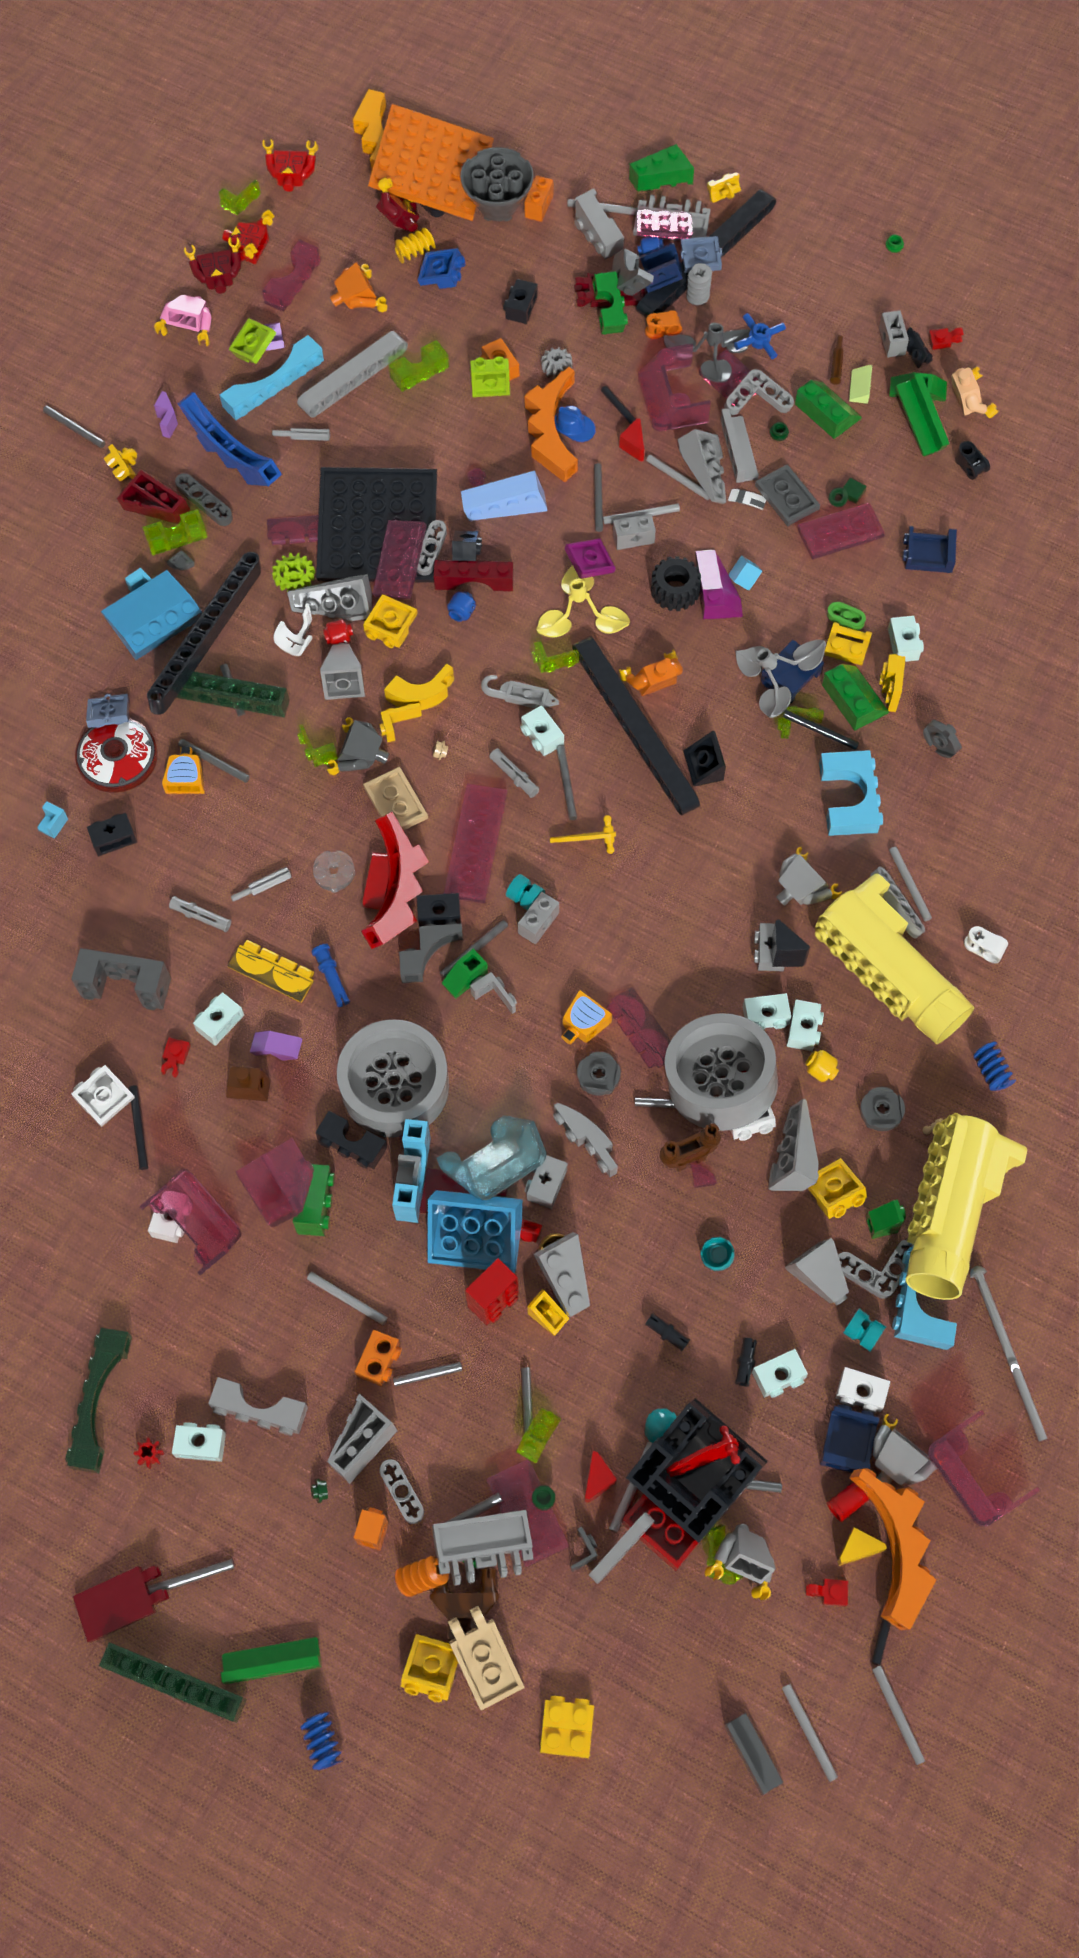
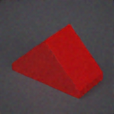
M638 418L620 435L619 448L642 462L644 461V442L641 419Z
M596 1451L592 1453L585 1502L588 1503L617 1482L616 1477Z

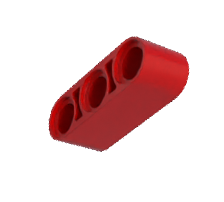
M373 852L364 891L363 908L380 910L384 902L389 880V863L386 853Z

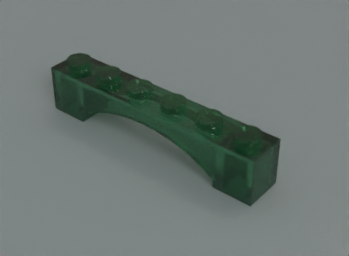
M101 1328L100 1334H97L95 1337L94 1347L96 1350L94 1356H91L88 1369L90 1374L89 1378L84 1381L83 1393L85 1394L83 1402L79 1403L77 1409L79 1419L77 1425H74L72 1429V1447L68 1448L65 1460L68 1462L67 1466L72 1470L100 1473L105 1450L98 1445L96 1436L97 1404L108 1376L122 1359H127L132 1340V1336L128 1332Z

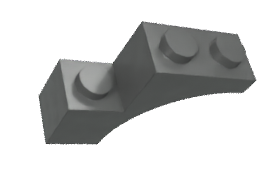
M624 248L614 255L611 272H617V278H619L617 288L625 294L632 296L653 283L654 276L639 268V255Z
M450 922L445 925L426 924L419 927L421 950L411 948L399 951L402 983L423 982L424 970L431 956L446 944L463 940L462 924Z

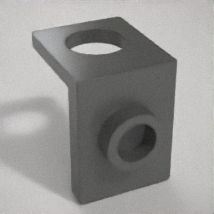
M582 1526L577 1529V1532L590 1556L572 1565V1572L597 1559L598 1556L594 1550L597 1547L591 1534L587 1536Z

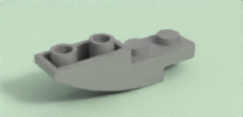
M556 1103L554 1105L553 1117L558 1125L562 1124L567 1130L565 1134L571 1143L575 1142L578 1147L584 1144L587 1152L597 1158V1165L601 1172H606L609 1177L615 1175L618 1166L609 1154L613 1147L609 1138L597 1125L581 1113L568 1106Z

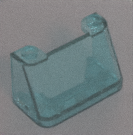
M504 1115L491 1126L490 1132L493 1142L461 1161L457 1153L448 1151L437 1158L439 1166L445 1174L474 1197L481 1200H489L544 1163L546 1150L534 1121Z

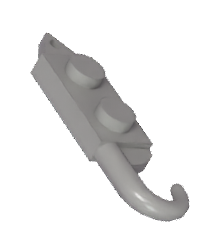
M489 675L481 682L482 691L486 695L503 699L505 702L535 709L541 705L543 708L559 705V701L549 693V689L511 680L510 682H505L500 690L489 688L487 683L492 679H497L496 675Z

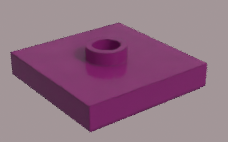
M600 538L566 544L564 549L580 579L615 572L616 567Z

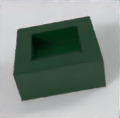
M849 478L843 487L848 493V500L855 504L858 503L867 488L866 485L852 478Z

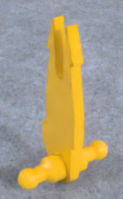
M605 815L603 818L605 822L603 831L550 837V843L604 838V842L607 844L606 851L612 854L615 850L613 843L615 842L616 831H614L611 825V816Z

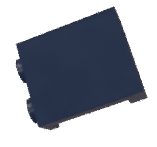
M674 243L640 256L644 271L654 276L653 283L646 287L648 293L683 279L681 261Z
M909 526L908 533H904L903 545H906L902 555V561H906L905 569L952 573L956 562L957 529H949L947 535L913 533L914 526Z
M792 640L779 655L795 661L793 653L801 645ZM777 659V666L771 672L778 684V689L787 687L790 690V703H793L796 694L814 676L817 678L822 673L824 662L821 661L812 670L803 671L799 668L798 664L792 665ZM763 669L761 682L766 688L774 689L768 673Z
M839 1404L838 1407L834 1406L830 1414L820 1465L849 1473L857 1469H870L871 1464L869 1463L880 1418L875 1417V1414L870 1411L862 1410L859 1413L852 1411V1408L847 1405Z

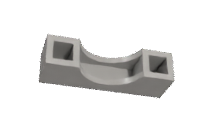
M219 1377L208 1403L214 1409L213 1412L218 1415L226 1416L227 1413L236 1415V1420L248 1423L249 1420L256 1421L257 1426L265 1429H270L273 1426L279 1428L280 1433L292 1436L293 1433H300L308 1410L306 1403L283 1397L276 1405L270 1408H254L245 1402L243 1388L239 1383Z

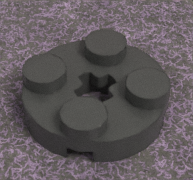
M933 719L923 730V735L930 747L934 745L937 748L935 752L945 758H951L962 749V745L955 735L956 729L950 724L945 725Z
M593 1052L580 1061L577 1068V1079L581 1089L587 1093L597 1096L611 1094L619 1084L620 1066L610 1054ZM601 1069L605 1075L601 1076V1078H596L593 1072Z
M876 1087L864 1096L860 1104V1114L868 1128L877 1131H889L900 1124L905 1113V1104L900 1095L898 1096L893 1092L894 1090L887 1087ZM880 1104H883L884 1108H888L885 1114L877 1111Z

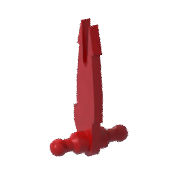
M721 1426L719 1429L723 1436L721 1442L700 1449L679 1462L676 1461L666 1468L667 1473H669L670 1477L681 1475L686 1471L731 1456L733 1464H738L740 1457L737 1454V1439L729 1434L727 1426Z

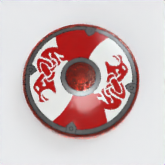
M132 719L120 725L111 724L100 728H89L81 736L75 751L76 765L82 778L93 788L109 793L128 791L142 784L152 774L158 758V750L153 735L143 724Z

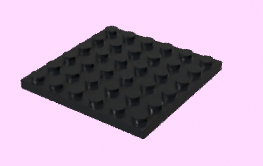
M321 467L317 581H335L368 574L369 582L434 583V569L429 575H420L416 570L415 561L430 523L436 520L437 469ZM428 544L425 548L426 551L434 552L435 544ZM426 556L424 564H420L422 569L429 567L427 564L428 557Z

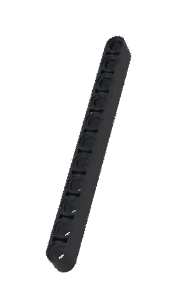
M760 189L709 236L718 237L719 248H722L721 258L773 210L777 202L776 198ZM683 261L681 262L683 279L646 294L639 301L636 312L645 318L652 313H662L687 291L689 273H685Z
M247 552L241 557L149 689L147 698L150 711L153 714L161 715L169 709L260 576V559L257 553Z
M589 636L573 644L572 648L575 656L677 812L682 816L700 807V801L593 637Z

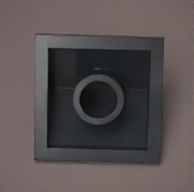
M711 731L683 750L693 786L724 781L726 765L716 732Z
M779 919L775 921L771 937L772 967H803L806 964L810 946Z

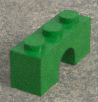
M616 271L594 274L592 281L595 300L605 299L611 304L610 308L600 310L598 318L601 335L621 333L624 331L625 325L628 324L627 314L623 311L625 306L624 296L620 295V289L617 288L619 278H617Z

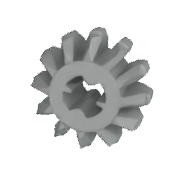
M551 347L550 351H545L544 356L541 358L543 372L546 373L547 377L553 376L554 379L561 371L566 370L568 367H573L571 354L566 349L561 350L560 347L558 349Z

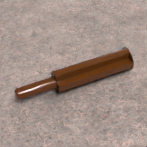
M841 335L837 337V345L833 352L830 383L834 385L841 383L844 349H842L843 336Z

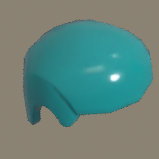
M712 1237L704 1243L700 1255L703 1264L713 1271H723L733 1263L735 1251L729 1240L722 1237Z
M666 1408L655 1409L648 1415L644 1432L649 1442L654 1443L662 1437L677 1418L674 1412Z

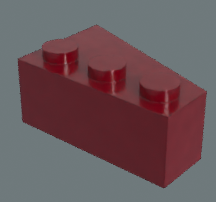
M142 470L137 473L117 497L123 510L179 524L191 510L183 497Z

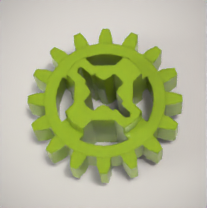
M289 553L288 558L283 555L282 561L276 560L277 566L272 567L273 580L276 586H280L281 591L285 588L288 592L304 588L306 585L311 586V581L315 580V569L312 561H308L307 556L300 558V553H297L296 557Z

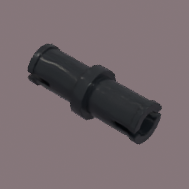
M654 1313L651 1314L644 1324L661 1336L660 1339L663 1341L666 1339L680 1349L681 1352L690 1341L689 1338L675 1330L674 1325L671 1323L670 1325Z
M743 1338L741 1354L737 1358L738 1370L735 1384L748 1387L750 1385L752 1367H755L754 1354L757 1340Z

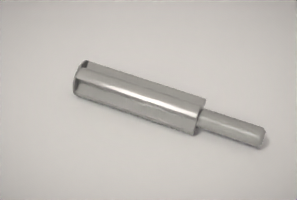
M291 428V431H272L273 436H288L292 440L330 441V429Z
M284 867L248 884L249 888L232 895L231 899L236 901L251 893L254 896L292 878L291 873L287 867Z

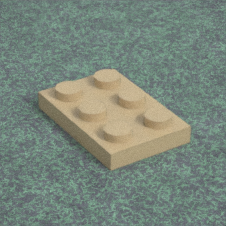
M400 767L363 784L380 817L393 812L403 830L428 819V814Z

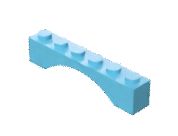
M307 335L293 345L289 358L275 373L253 383L233 385L221 393L222 407L235 420L245 416L249 411L260 406L268 398L276 395L277 392L289 386L299 377L304 376L315 366H319L324 361L322 348Z

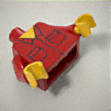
M270 139V147H266L263 140V148L267 152L265 154L267 170L272 178L277 179L278 185L283 186V189L287 192L293 191L294 186H303L305 180L315 170L316 156H314V153L318 150L316 141L313 148H310V140L306 142V147L309 150L308 155V151H274V154H272L274 148L272 139Z
M266 210L262 214V218L256 222H240L234 231L224 230L223 241L228 242L229 238H231L232 245H236L237 238L240 240L241 245L238 248V252H240L241 262L246 260L252 264H257L269 241L267 225H272L273 213L270 210Z

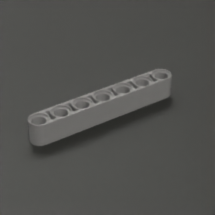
M395 331L387 333L304 392L298 398V406L310 417H316L405 353L408 343Z

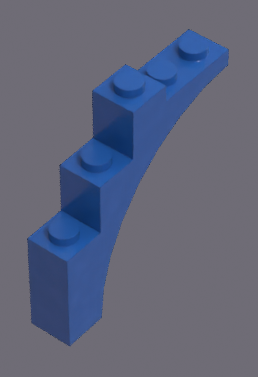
M195 392L189 393L177 403L197 432L196 437L206 452H217L225 466L238 469L248 485L269 486L282 475L272 458L253 452L226 431L203 405Z

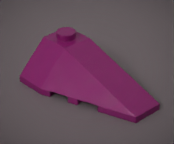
M696 551V563L699 573H701L700 596L703 620L743 617L741 598L716 551Z

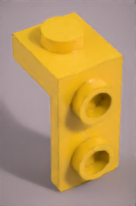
M409 703L403 707L389 708L380 712L382 723L379 724L381 735H386L387 742L395 741L392 723L422 716L420 703Z

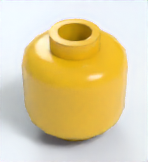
M825 1050L813 1051L805 1063L807 1073L820 1082H825L828 1079L833 1080L839 1072V1069H837V1059Z

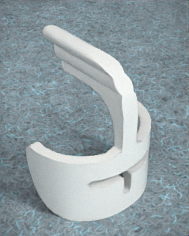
M305 604L304 613L302 614L303 626L298 635L293 634L283 621L279 623L274 633L275 644L294 656H300L312 641L311 635L303 639L312 621L309 604Z

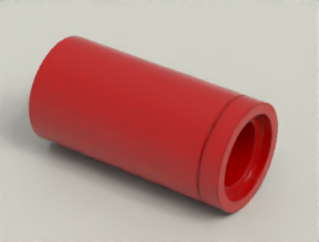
M852 1482L826 1504L835 1518L842 1522L870 1499L858 1485Z

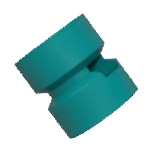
M519 874L509 885L506 897L515 903L520 902V906L528 911L540 893H545V889L535 883L531 885V880Z
M858 1309L843 1334L852 1340L858 1339L862 1347L871 1351L886 1326L877 1320L871 1321L870 1315Z

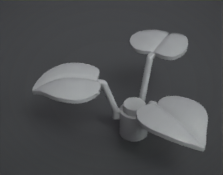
M814 640L799 646L793 653L795 661L782 657L778 653L773 655L768 648L762 646L736 651L738 667L745 676H757L763 667L774 685V689L765 691L759 700L761 711L769 718L782 714L791 702L790 690L787 687L778 689V684L771 672L777 666V659L792 665L798 664L799 668L803 671L812 670L821 663L824 657L826 647L824 640Z

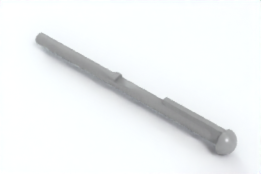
M975 1266L970 1271V1278L975 1277L981 1295L1039 1442L1048 1438L989 1287L984 1279L983 1274L987 1271L982 1266Z

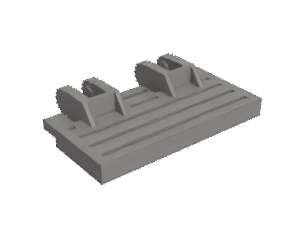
M650 195L648 207H646L647 201L639 200L633 232L635 236L649 237L657 235L659 239L674 241L706 237L711 209L703 208L702 214H700L701 201H697L696 212L693 213L689 212L691 202L686 199L684 211H682V205L668 203L667 208L664 209L666 201L664 196L660 199V208H653L655 195Z
M526 1510L432 1525L439 1574H448L451 1568L454 1585H460L461 1576L458 1562L461 1561L465 1563L467 1580L469 1583L475 1582L472 1558H475L476 1569L496 1566L498 1564L501 1578L507 1577L504 1554L511 1553L515 1575H521L522 1572L519 1556L520 1550L523 1561L534 1559Z

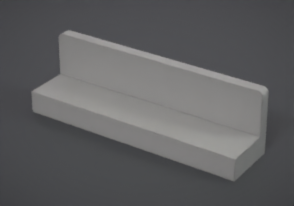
M729 408L722 409L720 422L736 483L758 480L759 475L743 416L731 417Z

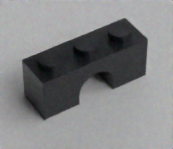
M328 1111L315 1132L318 1143L326 1148L333 1147L344 1158L351 1157L355 1159L356 1163L365 1169L368 1167L375 1169L387 1149L386 1141L369 1131H366L364 1136L358 1141L352 1142L347 1140L345 1135L350 1128L348 1120Z

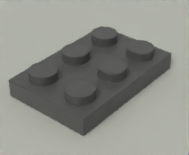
M788 465L755 482V487L787 527L820 509L818 501Z

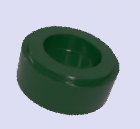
M542 1485L533 1491L532 1502L537 1509L546 1511L554 1506L556 1496L552 1488Z

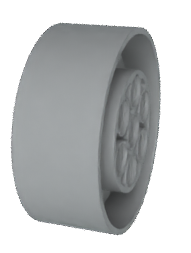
M719 1013L706 1015L682 1027L672 1038L667 1048L665 1071L670 1097L678 1112L689 1122L705 1128L706 1125L710 1127V1123H713L719 1127V1131L738 1129L759 1119L772 1105L778 1089L775 1049L768 1034L755 1022L734 1014Z
M395 1019L372 1023L355 1033L346 1043L339 1056L337 1082L344 1106L350 1117L360 1127L373 1134L384 1137H403L405 1119L428 1121L429 1126L439 1116L446 1104L449 1094V1076L444 1051L429 1031L415 1023ZM404 1060L409 1062V1064L406 1066L398 1065L401 1061ZM380 1063L387 1064L383 1069L377 1068V1065ZM414 1077H420L421 1081L418 1083L411 1082V1079ZM393 1079L400 1081L397 1085L389 1084ZM372 1081L378 1083L377 1086L373 1088L367 1086L368 1083ZM404 1096L412 1097L408 1102L401 1100ZM383 1098L390 1099L387 1104H381L380 1100Z

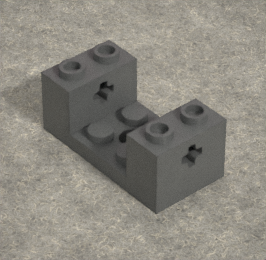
M80 948L71 980L82 998L87 1000L101 999L107 976H109V978L114 980H121L122 978L136 983L134 990L144 1008L149 1010L164 1008L171 976L163 961Z

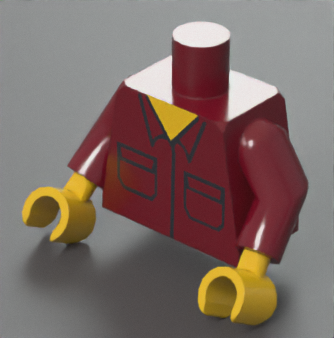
M386 177L378 182V186L382 190L381 199L376 208L393 225L410 232L416 231L418 228L417 221L420 217L417 213V204L413 201L409 203L406 199L388 193L387 189L392 187V181Z
M231 238L228 240L233 252L230 249L197 255V259L194 257L195 247L191 245L192 253H187L186 248H184L185 256L190 259L188 262L193 276L202 284H206L209 290L215 289L218 294H223L226 292V287L233 285L234 278L237 277L241 270L240 252H238L241 243L238 238L236 245H232Z

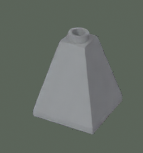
M345 643L332 645L320 668L325 700L365 697L361 665L350 645Z
M832 1238L818 1242L785 1266L788 1272L828 1303H835L837 1306L847 1299L846 1294L849 1291Z

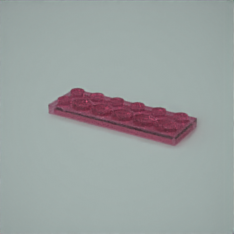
M467 784L444 894L459 893L460 900L486 903L508 790Z

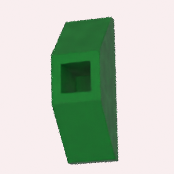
M913 372L891 377L889 397L899 398L895 387L900 383L909 381L918 373ZM922 373L932 400L946 401L947 381L933 374Z

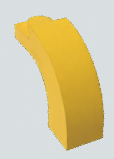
M446 664L431 681L421 685L408 683L396 675L384 689L385 698L397 707H403L409 703H420L421 710L432 708L448 697L447 687L454 681L453 667Z

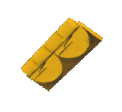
M246 940L243 946L239 945L227 966L228 968L300 1003L303 1002L314 982L312 980L314 971L302 965L295 971L298 964L283 956L277 963L279 954L263 948L260 954H258L261 946L249 940Z

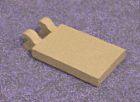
M479 1606L470 1610L477 1625L476 1628L464 1633L457 1617L448 1621L455 1636V1639L449 1641L480 1710H483L525 1687L494 1620L491 1619L486 1622Z

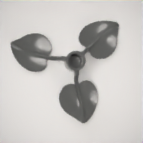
M711 323L708 332H704V336L697 346L695 340L687 335H664V344L672 356L679 359H687L691 357L692 352H696L707 338L708 344L714 346L713 361L708 360L701 365V374L710 381L723 383L729 380L732 368L726 360L717 361L718 345L721 344L723 348L726 347L731 353L745 352L749 345L736 350L734 343L749 337L751 329L733 330L723 333L724 328L721 324Z

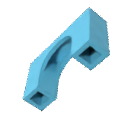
M870 750L821 753L819 761L821 781L848 780L854 782L862 789L865 798L855 806L828 808L826 815L828 836L878 833L880 825H883L882 812L879 813L878 807H880L881 800L880 794H876L878 778L873 773V770H875V759L871 758Z
M405 1119L402 1138L404 1155L421 1157L422 1170L419 1186L395 1183L392 1207L397 1221L414 1223L419 1221L431 1141L428 1121Z
M911 1246L908 1250H905L902 1263L906 1264L899 1278V1285L902 1287L901 1293L898 1294L896 1299L898 1313L894 1317L892 1329L895 1330L894 1337L948 1350L954 1346L957 1323L931 1317L918 1305L916 1291L906 1283L910 1253L913 1249V1246Z

